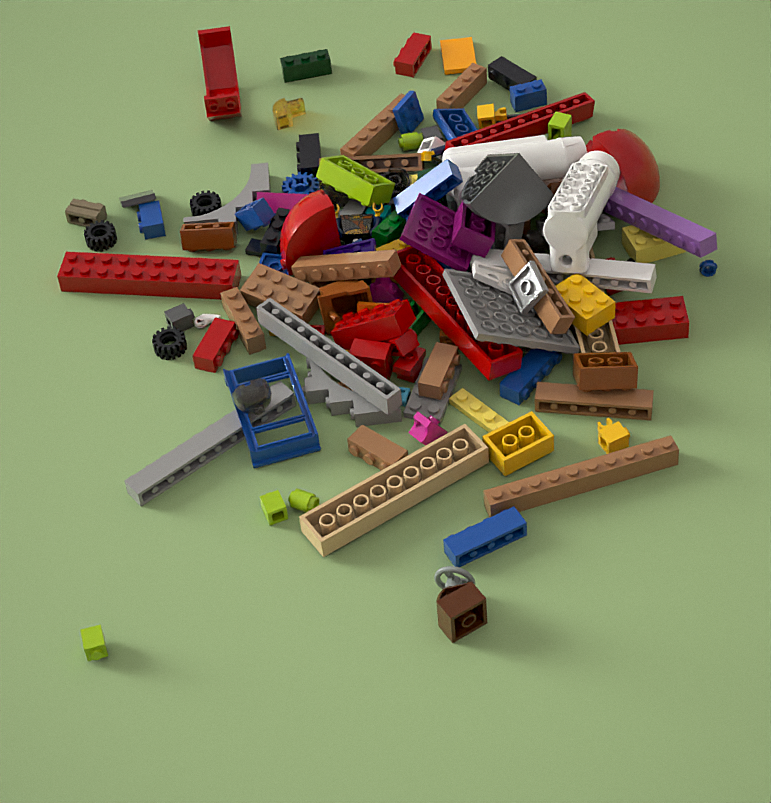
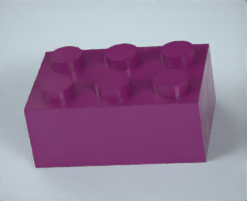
M462 200L454 216L452 245L459 249L467 250L475 256L485 258L495 241L496 223L476 215Z

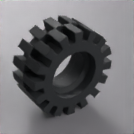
M207 190V193L201 191V194L197 192L196 196L193 195L192 199H190L192 216H201L222 207L221 199L214 191L210 193V190Z
M97 220L95 224L90 223V227L86 226V230H84L85 241L90 250L94 249L97 252L100 249V252H102L103 249H106L107 251L109 246L112 248L117 243L115 227L109 221L104 223V220H101L98 223Z
M167 326V329H164L163 327L161 332L157 330L156 334L153 335L154 351L157 357L160 356V359L165 357L166 360H169L172 357V360H174L175 356L179 358L181 353L184 354L185 350H187L185 334L180 328L177 329L173 326L171 329L170 326ZM167 342H174L173 344L165 345Z

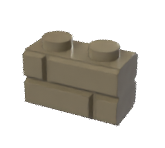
M73 198L65 210L67 222L80 226L90 227V223L95 224L97 220L100 223L101 220L105 221L107 219L105 205L88 202L84 199Z

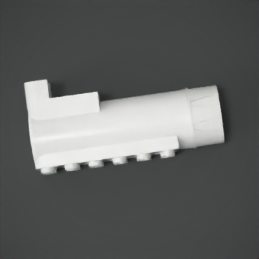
M545 135L448 148L443 153L442 162L449 159L456 164L463 180L461 184L448 192V194L454 198L459 208L462 202L461 193L469 177L476 174L474 170L488 154L520 153L541 180L564 178L572 163L579 162L582 156L587 153L585 143L580 136L547 140Z
M591 151L582 156L579 162L572 163L548 206V217L543 226V234L550 245L551 270L554 272L584 273L590 266L589 251L597 237V221L609 197L614 192L620 177L617 161L606 152Z

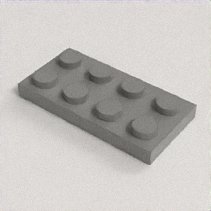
M425 358L403 412L404 418L414 419L413 417L418 411L428 418L430 415L433 416L441 424L449 404V398L452 396L461 374L462 364L455 367L454 377L449 380L447 392L443 394L441 400L420 396L418 392V381L429 359Z

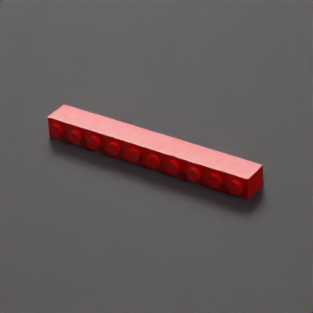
M586 92L448 140L445 142V150L452 147L545 135L548 133V123L555 112L572 115V124L593 117L595 100Z

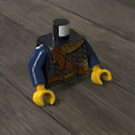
M373 203L372 208L375 216L374 214L340 215V218H338L340 207L337 204L335 216L340 241H344V244L347 245L360 238L362 241L372 239V230L382 222V217H380V214L384 211L382 203L381 208L376 210V203Z

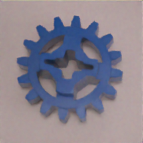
M298 172V175L292 174L291 178L286 177V181H283L282 185L283 193L310 194L320 189L317 177H313V174L308 176L307 172L304 174Z

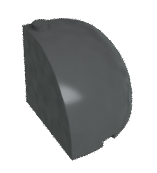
M520 153L488 154L474 170L476 174L468 178L461 193L463 203L472 212L485 220L499 224L525 222L539 214L543 209L548 208L554 197L551 190Z

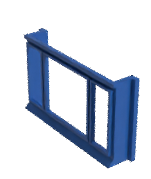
M289 353L283 357L230 371L223 369L224 380L229 388L250 451L253 468L321 450L318 432ZM289 378L302 415L252 428L240 391ZM305 421L308 433L258 446L255 434Z

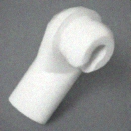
M202 314L195 318V326L197 328H204L212 323L215 317L221 318V315Z

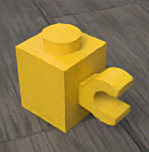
M494 103L477 106L479 129L496 124V121L507 120L506 108H499L495 111Z
M606 418L607 425L605 426L597 422L598 444L607 454L629 447V430L623 427L619 421L613 424L610 418Z

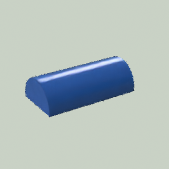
M464 108L433 110V119L447 141L478 130Z

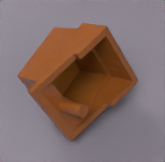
M338 280L319 288L321 296H317L326 334H331L330 332L334 329L335 324L342 320L344 314L349 312L357 313L358 301L373 302L370 287L363 280Z

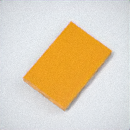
M472 37L440 40L445 75L463 73L472 63L476 64Z

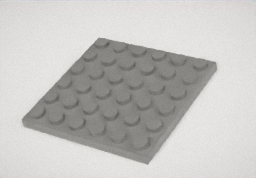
M444 269L442 275L476 340L495 342L497 344H510L515 347L524 346L531 349L559 351L565 354L578 353L580 347L571 331L568 329L566 334H550L534 307L527 314H521L513 295L474 279L473 273Z

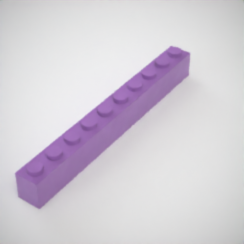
M618 187L615 188L603 209V212L700 258L717 250V235L715 232Z

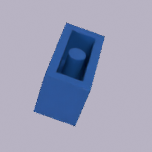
M542 79L510 87V103L515 112L547 105V89Z
M264 197L246 204L235 213V216L246 231L251 229L255 231L261 226H267L271 223V218L276 215Z
M159 200L139 204L140 211L137 212L138 222H142L138 224L140 233H144L145 240L166 236Z

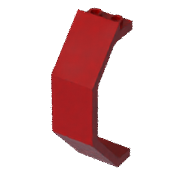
M230 26L198 30L206 86L204 102L208 120L242 117Z

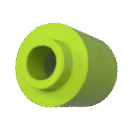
M417 132L401 134V138H398L399 148H402L403 151L419 149L423 142L422 133Z
M297 488L290 493L288 501L292 508L308 512L319 506L320 499L313 493Z

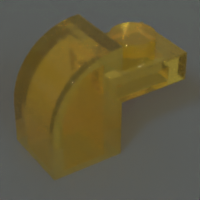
M282 98L275 102L272 108L277 130L292 127L293 117L306 114L303 98L290 101Z

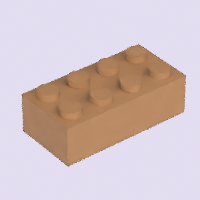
M258 263L240 289L247 304L257 307L271 298L307 324L320 307L317 296L321 295L318 287Z

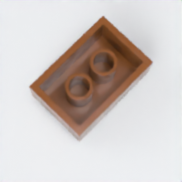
M631 352L574 353L573 377L578 389L584 392H591L592 390L611 391L612 389L629 391L637 389L638 365Z

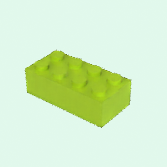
M344 155L321 158L316 175L318 179L322 180V183L335 187L336 191L344 192L349 198L360 201L366 207H371L374 202L376 205L390 203L395 186L394 182Z

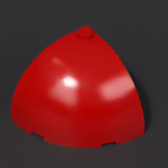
M617 129V131L607 130L593 136L592 151L608 153L619 165L620 177L616 187L653 203L660 189V174L655 157L647 144L635 133L626 129Z
M322 189L312 192L299 200L289 211L283 223L280 235L282 257L280 263L282 269L287 270L289 276L294 275L291 267L300 256L323 255V250L341 246L334 205Z

